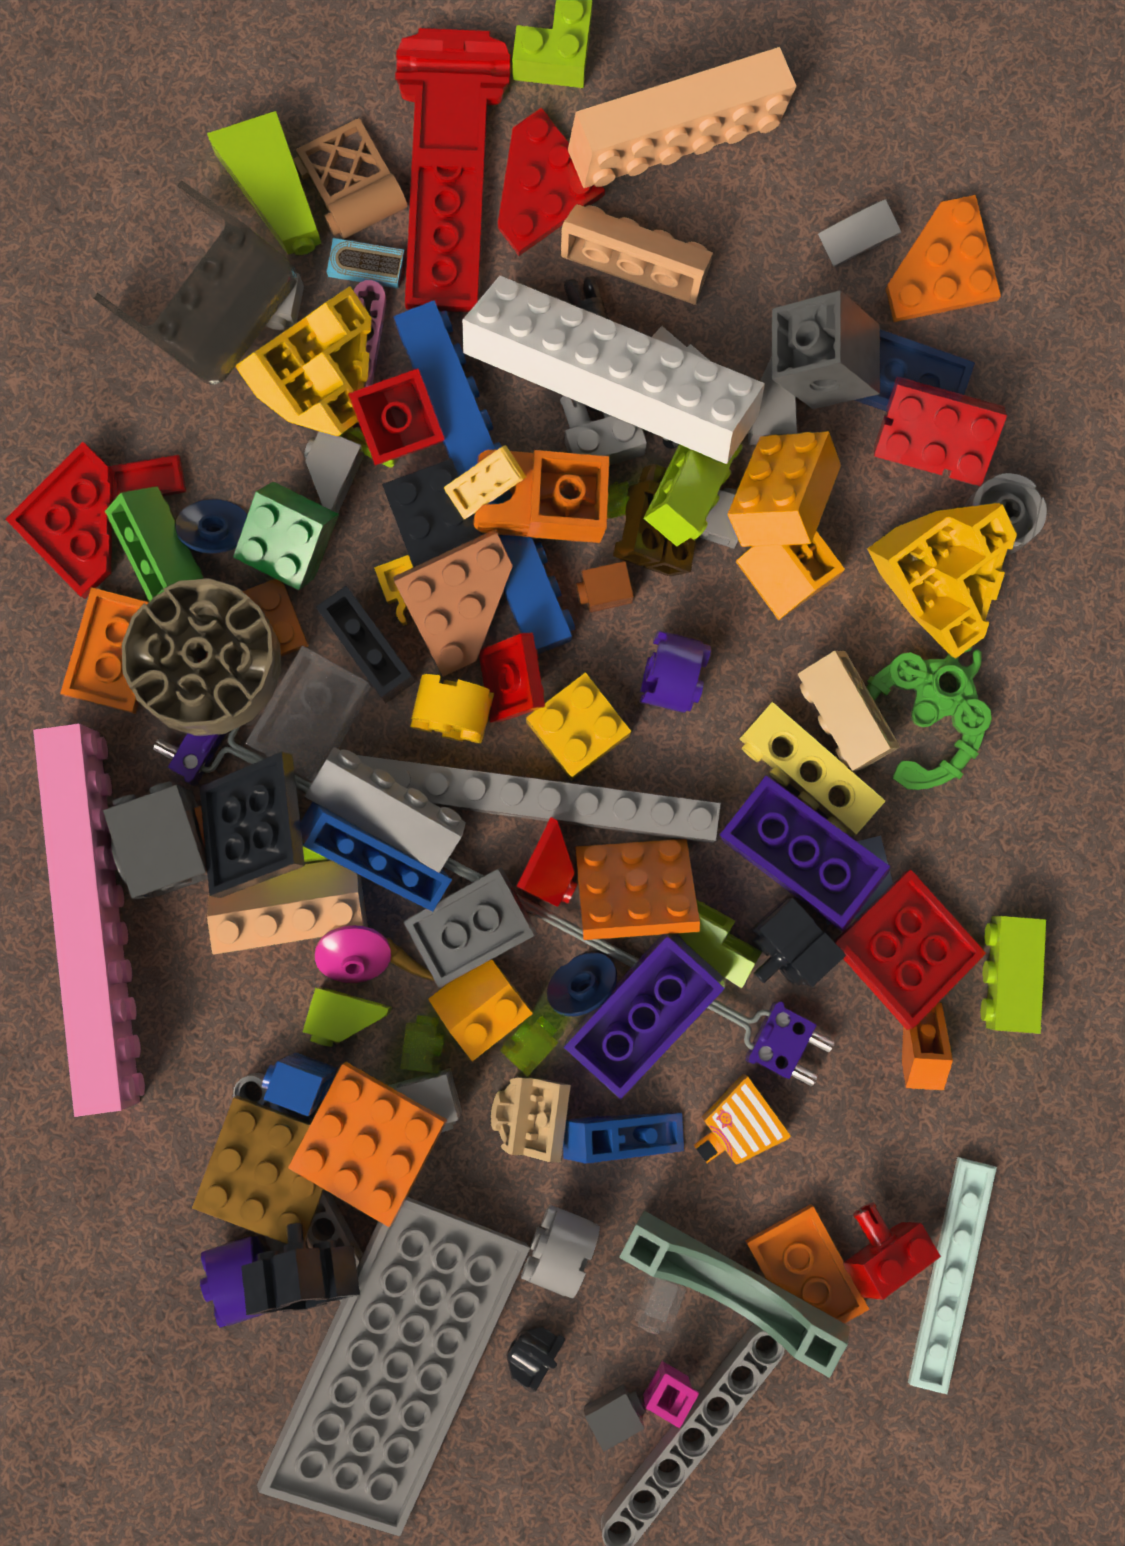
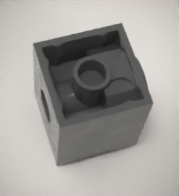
M841 290L773 308L772 380L812 409L880 394V325Z
M171 782L161 783L149 788V795L137 799L135 794L127 795L114 800V807L103 810L112 837L111 849L113 858L123 881L128 886L131 898L153 899L208 879L205 847L194 809L198 806L193 791L180 785L172 786Z

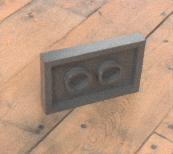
M502 867L439 901L433 912L425 909L403 921L438 988L538 934Z

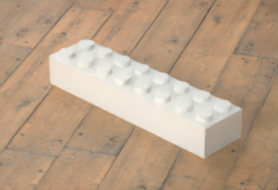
M499 276L463 319L464 354L725 464L729 462L759 416L765 383L503 276Z

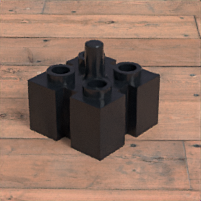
M794 898L782 899L750 929L756 935L752 942L765 956L768 957L770 955V958L754 972L755 976L762 983H765L779 970L791 984L796 983L798 986L807 985L813 987L846 956L835 942L814 923V920Z
M291 1223L286 1226L288 1244L283 1246L284 1253H281L280 1250L257 1254L256 1262L241 1266L246 1315L308 1310L326 1305L327 1302L339 1301L360 1295L354 1246L337 1247V1241L331 1240L315 1243L313 1248H308V1243L304 1242L301 1223Z

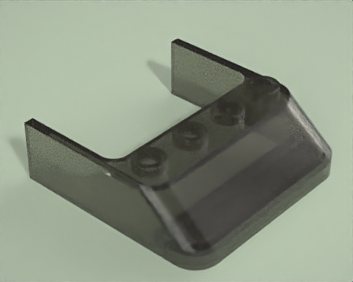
M181 180L178 188L198 209L224 226L222 233L152 325H141L99 293L93 299L201 381L209 385H215L228 377L297 283V271L287 258L246 224Z

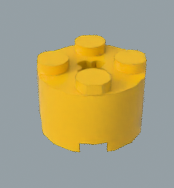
M422 675L410 727L430 733L432 730L442 732L443 738L459 742L467 740L482 743L494 693H490L488 688L459 679L457 682L444 680L442 684L439 683L440 675Z

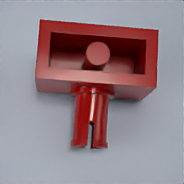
M872 1202L860 1207L862 1212L856 1210L853 1213L854 1218L857 1219L870 1244L843 1262V1265L861 1297L884 1300L941 1256L922 1223L900 1222L891 1229H888L876 1208V1204Z

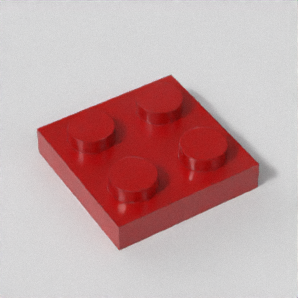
M520 633L480 650L479 658L484 687L490 689V693H494L489 713L490 723L506 721L545 707L544 688L541 683L537 660L538 652L535 647L533 633Z

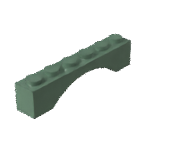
M646 1211L639 1218L619 1257L652 1277L689 1287L728 1306L764 1330L795 1359L828 1378L831 1377L848 1345L850 1326Z

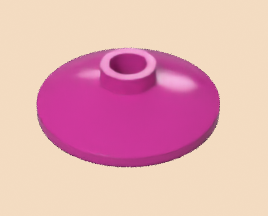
M351 925L336 928L325 934L315 948V962L319 970L325 976L343 983H360L371 980L387 968L391 959V949L387 939L378 931L365 926Z

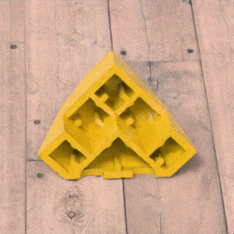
M349 286L304 319L253 352L235 367L256 397L286 421L339 436L358 422L348 393L364 388V382L368 380L369 353L366 352L367 334L371 332L372 318L351 286Z
M993 503L935 511L894 528L868 547L867 550L880 575L912 617L956 659L986 635L989 622L986 621L991 601L997 600L1005 574L1001 570L1007 549H1013L1017 534L1003 504Z

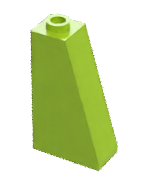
M276 111L207 133L215 155L287 255L292 253L305 255L312 252L316 245L322 244Z

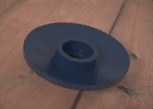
M209 499L190 504L179 513L175 523L176 533L180 541L193 550L204 553L227 552L237 547L247 513L238 505L224 500Z
M586 953L574 957L569 963L561 966L554 973L548 984L547 999L554 1011L564 1016H580L598 1008L612 994L616 986L618 976L614 963L610 958L600 953Z

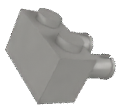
M563 396L560 399L570 429L565 430V445L568 453L609 456V466L645 454L647 442L642 428L604 412V419L590 421L585 404L573 400L574 407L571 398Z

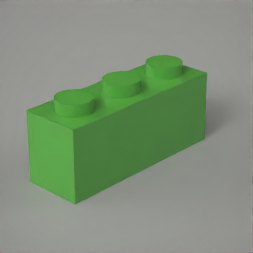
M158 486L122 492L105 510L149 601L154 596L164 592V588L178 581L204 579L201 569L196 564L188 546L183 544L177 536L176 522Z

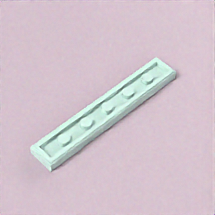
M957 1157L937 1247L941 1257L933 1265L908 1383L912 1386L948 1394L997 1168L993 1165Z

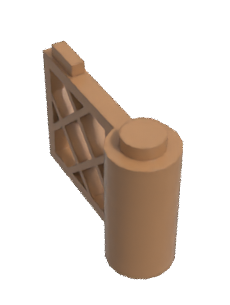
M360 118L296 149L298 157L293 159L294 164L303 180L308 177L311 178L329 213L325 214L324 218L333 236L340 233L341 237L345 239L408 207L396 178L388 170ZM358 131L362 139L358 151L341 147L345 137ZM319 150L331 153L326 167L312 164L308 156ZM338 156L354 159L350 173L334 169ZM362 162L374 164L380 171L368 178L357 175ZM330 177L346 181L342 191L329 196L326 187Z

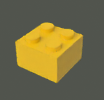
M586 672L545 703V707L535 710L526 717V723L571 781L627 739L632 732Z

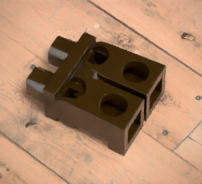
M652 464L643 467L639 483L628 487L627 497L629 499L625 509L626 521L621 541L615 543L613 557L638 566L644 565L643 568L665 576L690 573L696 539L690 538L676 546L643 519L667 471L662 466Z

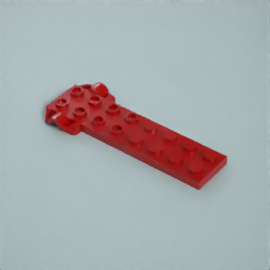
M418 28V34L402 38L398 50H396L397 70L395 72V80H397L401 97L406 101L415 102L405 308L406 310H411L435 300L439 311L470 312L479 298L487 105H497L503 100V94L510 84V54L505 42L490 37V31Z

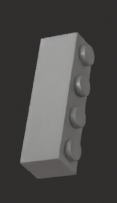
M333 747L305 797L439 873L460 841L466 822L462 821L461 817L452 809L447 807L440 808L429 802L428 798L419 790L414 788L407 789L394 782V778L386 771L381 769L374 770L361 763L360 758L353 752Z

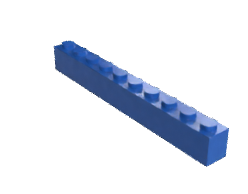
M434 300L395 315L394 320L413 370L419 368L445 439L443 444L450 459L452 458L458 476H461L477 464V458L480 453L485 450H498L502 446L500 442L493 444L489 431L493 430V425L487 410L483 409L480 411L475 401V398L480 397L473 376L466 378L462 366L467 363L459 343L452 344L448 333L453 332V328L445 310L439 312ZM508 490L489 504L504 503L511 499L512 493ZM499 535L513 566L503 591L520 633H533L538 655L571 642L572 635L570 631L575 630V625L569 610L562 611L559 606L557 597L562 596L555 576L548 577L543 567V564L547 563L548 560L541 542L534 544L532 537Z

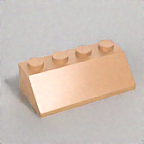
M578 204L575 205L562 226L561 257L696 305L710 268L713 252L707 251L706 247L696 242L685 243L676 240L666 231H651L640 227L632 219L625 217L618 219L606 215L602 209L596 206L588 205L584 207Z
M331 860L305 864L301 868L222 898L208 895L207 920L212 954L321 938L328 932L343 926L357 925L368 927L360 875Z

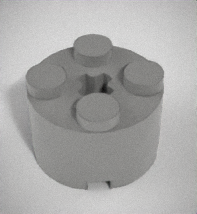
M1012 473L1001 474L986 481L970 496L964 507L993 503L1003 504L1017 534L1013 549H1007L1006 556L1017 552L1029 543L1043 528L1047 515L1044 497L1041 498L1035 489L1037 486L1028 478Z
M549 1204L541 1226L545 1227V1229L540 1227L536 1229L530 1244V1249L534 1250L533 1257H528L521 1279L562 1296L574 1298L586 1273L583 1271L587 1261L592 1259L600 1226L588 1219Z

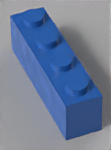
M313 801L300 822L304 847L432 912L452 881L443 869L439 873Z

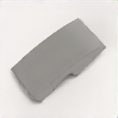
M885 199L818 233L833 267H837L902 232Z

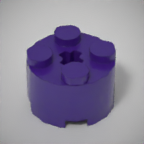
M659 630L653 640V644L658 645L657 653L653 652L651 658H647L640 692H644V695H642L640 702L681 713L690 712L693 703L699 702L703 691L704 682L698 680L701 667L705 668L707 666L711 646L703 644V641Z
M257 1236L244 1237L201 1252V1261L207 1276L200 1280L201 1291L206 1302L213 1300L215 1319L219 1328L264 1315H246L241 1266L256 1262L257 1254L265 1252Z

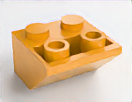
M817 531L811 544L753 546L736 560L737 565L778 620L837 580L845 570Z

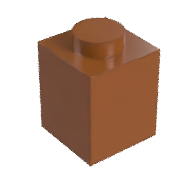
M625 561L582 571V582L576 583L580 604L587 603L589 613L632 604L634 596Z

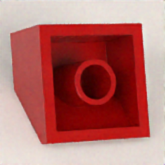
M419 368L348 393L375 466L435 446L445 440Z

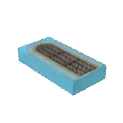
M333 238L327 275L332 278L356 282L373 280L381 286L399 289L405 252L402 249Z

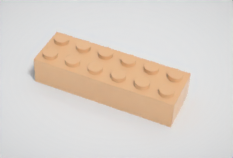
M777 47L577 111L575 113L568 151L583 188L593 185L602 187L611 183L615 178L626 174L636 176L643 173L648 167L660 163L662 165H670L679 160L681 156L694 152L697 155L703 154L711 150L715 145L724 142L729 144L737 143L747 135L757 131L767 133L774 130L782 120L795 91L796 84L781 48Z

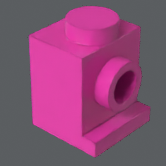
M662 1361L643 1397L646 1409L680 1428L697 1399L699 1391L692 1388L687 1375Z

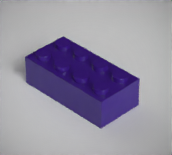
M768 776L763 778L720 834L722 841L842 932L850 925L890 871V866Z
M662 934L616 983L612 994L598 1008L589 1012L567 1036L564 1048L621 1099L725 989V978L676 934Z

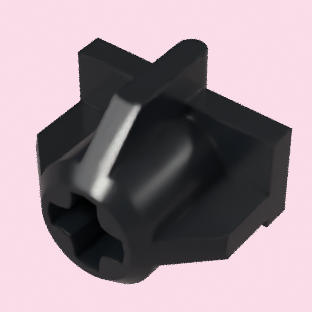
M544 1327L519 1332L506 1353L511 1379L529 1392H535L547 1371L556 1368L557 1363L554 1359L566 1339L561 1335L555 1336Z

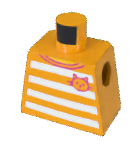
M743 1074L702 1116L711 1132L696 1142L694 1146L706 1163H709L723 1151H726L737 1165L786 1141L791 1135L749 1077Z

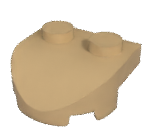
M541 1078L510 1079V1084L504 1091L497 1092L491 1110L492 1129L499 1131L504 1142L501 1148L511 1155H525L547 1162H561L571 1085Z

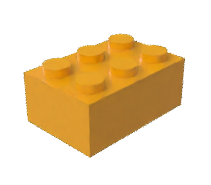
M829 431L769 435L759 438L727 513L742 547L812 543L841 467Z

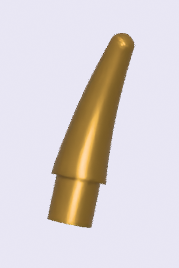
M389 937L386 938L391 949V963L413 975L435 981L427 968L411 958L401 946L398 947Z

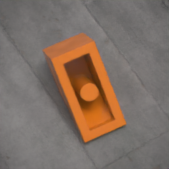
M938 1003L913 1029L906 1030L903 1027L902 1066L906 1088L944 1090L953 1058L942 1003Z

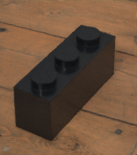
M344 586L316 606L385 704L415 683L410 672L347 586Z

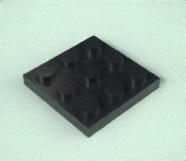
M281 751L199 787L209 896L222 898L305 866L293 754Z

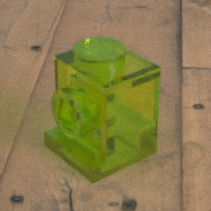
M417 1015L416 1021H408L406 1023L400 1069L430 1073L440 1072L441 1063L434 1062L435 1056L442 1057L445 1034L438 1033L439 1017Z
M541 1015L532 1025L525 1021L511 1036L515 1044L510 1047L505 1043L500 1048V1051L528 1077L559 1043V1040L554 1036L558 1030Z

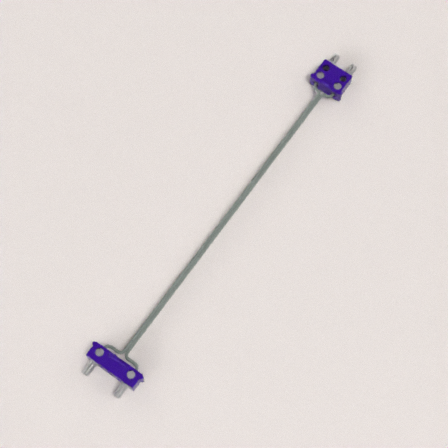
M240 727L230 732L228 742L231 747L221 749L210 767L208 765L226 734L195 736L187 733L179 748L162 739L156 741L161 746L175 752V755L155 744L153 747L155 751L172 759L168 768L185 777L184 780L192 786L199 783L204 772L210 773L214 771L225 753H232L251 764L264 759L234 742V737ZM295 775L296 788L307 793L311 783ZM448 858L443 866L471 882L484 877L451 858ZM517 894L525 911L630 967L639 960L603 939L584 940L582 928ZM714 1000L707 1007L745 1028L744 1041L749 1048L745 1056L746 1062L758 1063L786 1079H790L793 1076L810 1086L816 1083L794 1071L796 1069L817 1080V1074L797 1063L808 1042L827 1052L832 1050L831 1047L811 1036L834 1046V1040L815 1031L816 1024L784 1008L783 1002L772 1003L769 1010H760L752 1018L733 1010L717 1000ZM766 1015L751 1043V1027L749 1024L757 1022L761 1016ZM796 1022L801 1026L798 1034L793 1032V1025ZM782 1056L784 1063L782 1067L778 1068L775 1061L777 1057Z

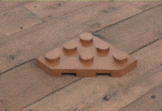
M496 529L393 577L442 676H446L477 661L513 567Z

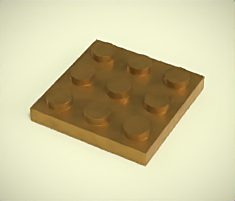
M236 1095L233 1097L192 1209L288 1244L286 1226L291 1223H301L305 1242L324 1189L290 1170L288 1167L311 1123Z

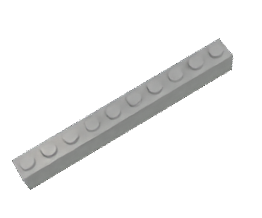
M357 755L361 763L374 770L381 769L386 771L394 778V782L407 789L414 788L419 790L428 798L429 802L438 807L549 821L550 817L558 820V823L708 843L716 841L721 803Z

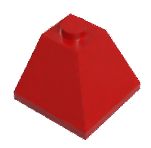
M550 817L517 887L558 907L561 901L569 903L577 883L571 881L575 872L558 820Z

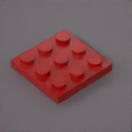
M911 869L905 871L834 940L835 944L846 954L843 958L844 961L906 1030L913 1029L986 954Z

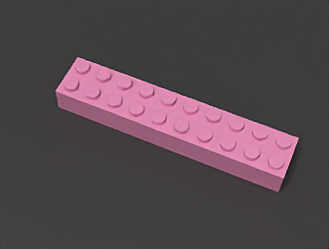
M81 724L33 730L74 1117L121 1111L140 1103L139 1096L144 1095L145 1084L142 1073H137L135 1058L140 1057L141 1048L138 1035H133L131 1020L136 1019V1004L133 997H128L127 982L132 981V967L128 959L124 960L123 945L128 943V930L125 922H120L119 907L124 905V894L121 885H116L115 870L118 869L112 854L111 834L103 810L108 809L107 796L112 794L111 779L108 774H104L102 760L108 757L107 743L104 737H100L99 732Z

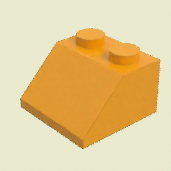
M493 959L450 981L428 999L448 1031L471 1061H474L533 1014L532 1009Z

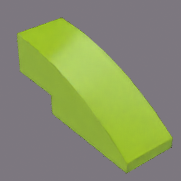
M697 900L700 932L678 934L687 945L720 975L743 988L762 951L729 934L736 922L735 920Z

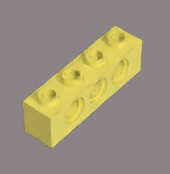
M773 702L739 738L744 743L742 750L756 762H759L761 759L773 768L769 773L777 782L784 787H787L790 783L800 792V795L797 797L800 801L814 811L818 808L828 817L827 820L849 836L857 835L885 803V800ZM774 739H783L788 743L790 752L787 757L782 758L774 754L772 750ZM803 763H810L817 769L818 775L815 782H807L801 777L800 768ZM832 787L839 788L844 792L845 803L842 807H836L829 801L828 794Z

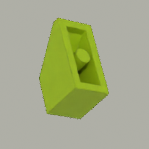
M321 986L316 987L303 1032L312 1035L310 1041L332 1047L334 1041L341 1042L390 1014L392 1007Z

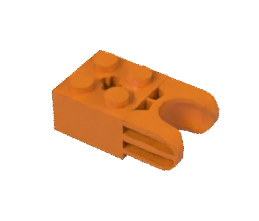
M485 450L480 453L477 458V464L497 450ZM534 450V453L510 451L527 478L509 489L512 493L510 500L500 504L482 505L474 515V527L482 533H488L496 529L498 535L600 543L607 528L609 456ZM562 495H569L570 499H566Z

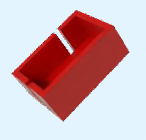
M897 376L887 405V416L884 415L875 441L874 456L938 475H942L944 469H948L949 478L982 486L1007 418L1005 407Z

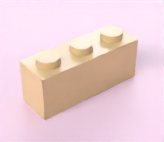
M833 651L798 673L802 681L800 684L802 694L810 703L814 702L820 713L818 716L819 724L828 735L832 734L838 745L836 753L846 767L850 766L852 771L864 769L900 748L899 743L846 651Z

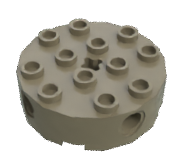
M209 578L184 580L164 588V592L154 596L147 605L144 603L132 616L122 642L123 675L137 701L165 725L195 736L226 734L252 721L272 699L282 672L280 642L262 609L239 588Z

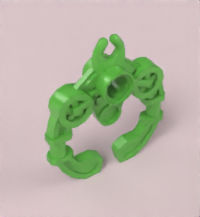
M980 650L973 651V663L969 666L961 665L959 656L955 659L950 654L945 659L923 660L919 655L911 652L900 654L891 661L890 665L882 669L874 677L870 676L867 680L868 685L866 688L874 701L880 693L887 696L891 691L889 688L893 685L902 690L915 689L916 698L911 711V719L918 727H928L945 716H952L953 726L962 734L961 739H958L954 744L959 750L949 763L942 760L939 767L929 771L912 761H901L897 764L892 779L904 788L915 790L929 789L942 785L953 778L960 780L963 776L961 771L971 758L975 759L979 753L977 751L982 743L985 730L989 728L992 720L991 710L984 702L978 699L973 678L979 671L982 662V652ZM943 673L952 674L956 678L957 688L953 693H946L940 688L939 678Z

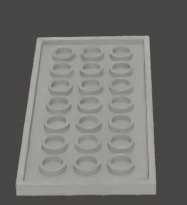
M409 1197L404 1202L392 1226L387 1227L378 1221L357 1266L360 1295L341 1301L257 1483L259 1493L400 1536L530 1247L525 1242Z

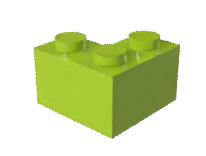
M556 0L553 29L516 26L512 58L513 80L584 88L592 19V0Z

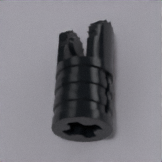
M594 276L584 278L583 290L586 299H584L576 279L564 281V289L571 305L610 320Z

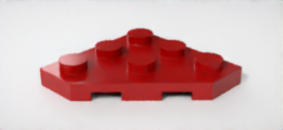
M542 108L513 127L498 218V230L518 256L560 228L576 204L586 207L605 196V189L603 187L593 185L583 188L568 151V141Z
M82 442L5 519L62 579L84 599L89 596L91 587L97 588L111 574L112 524L105 510L112 503L113 470L88 444Z

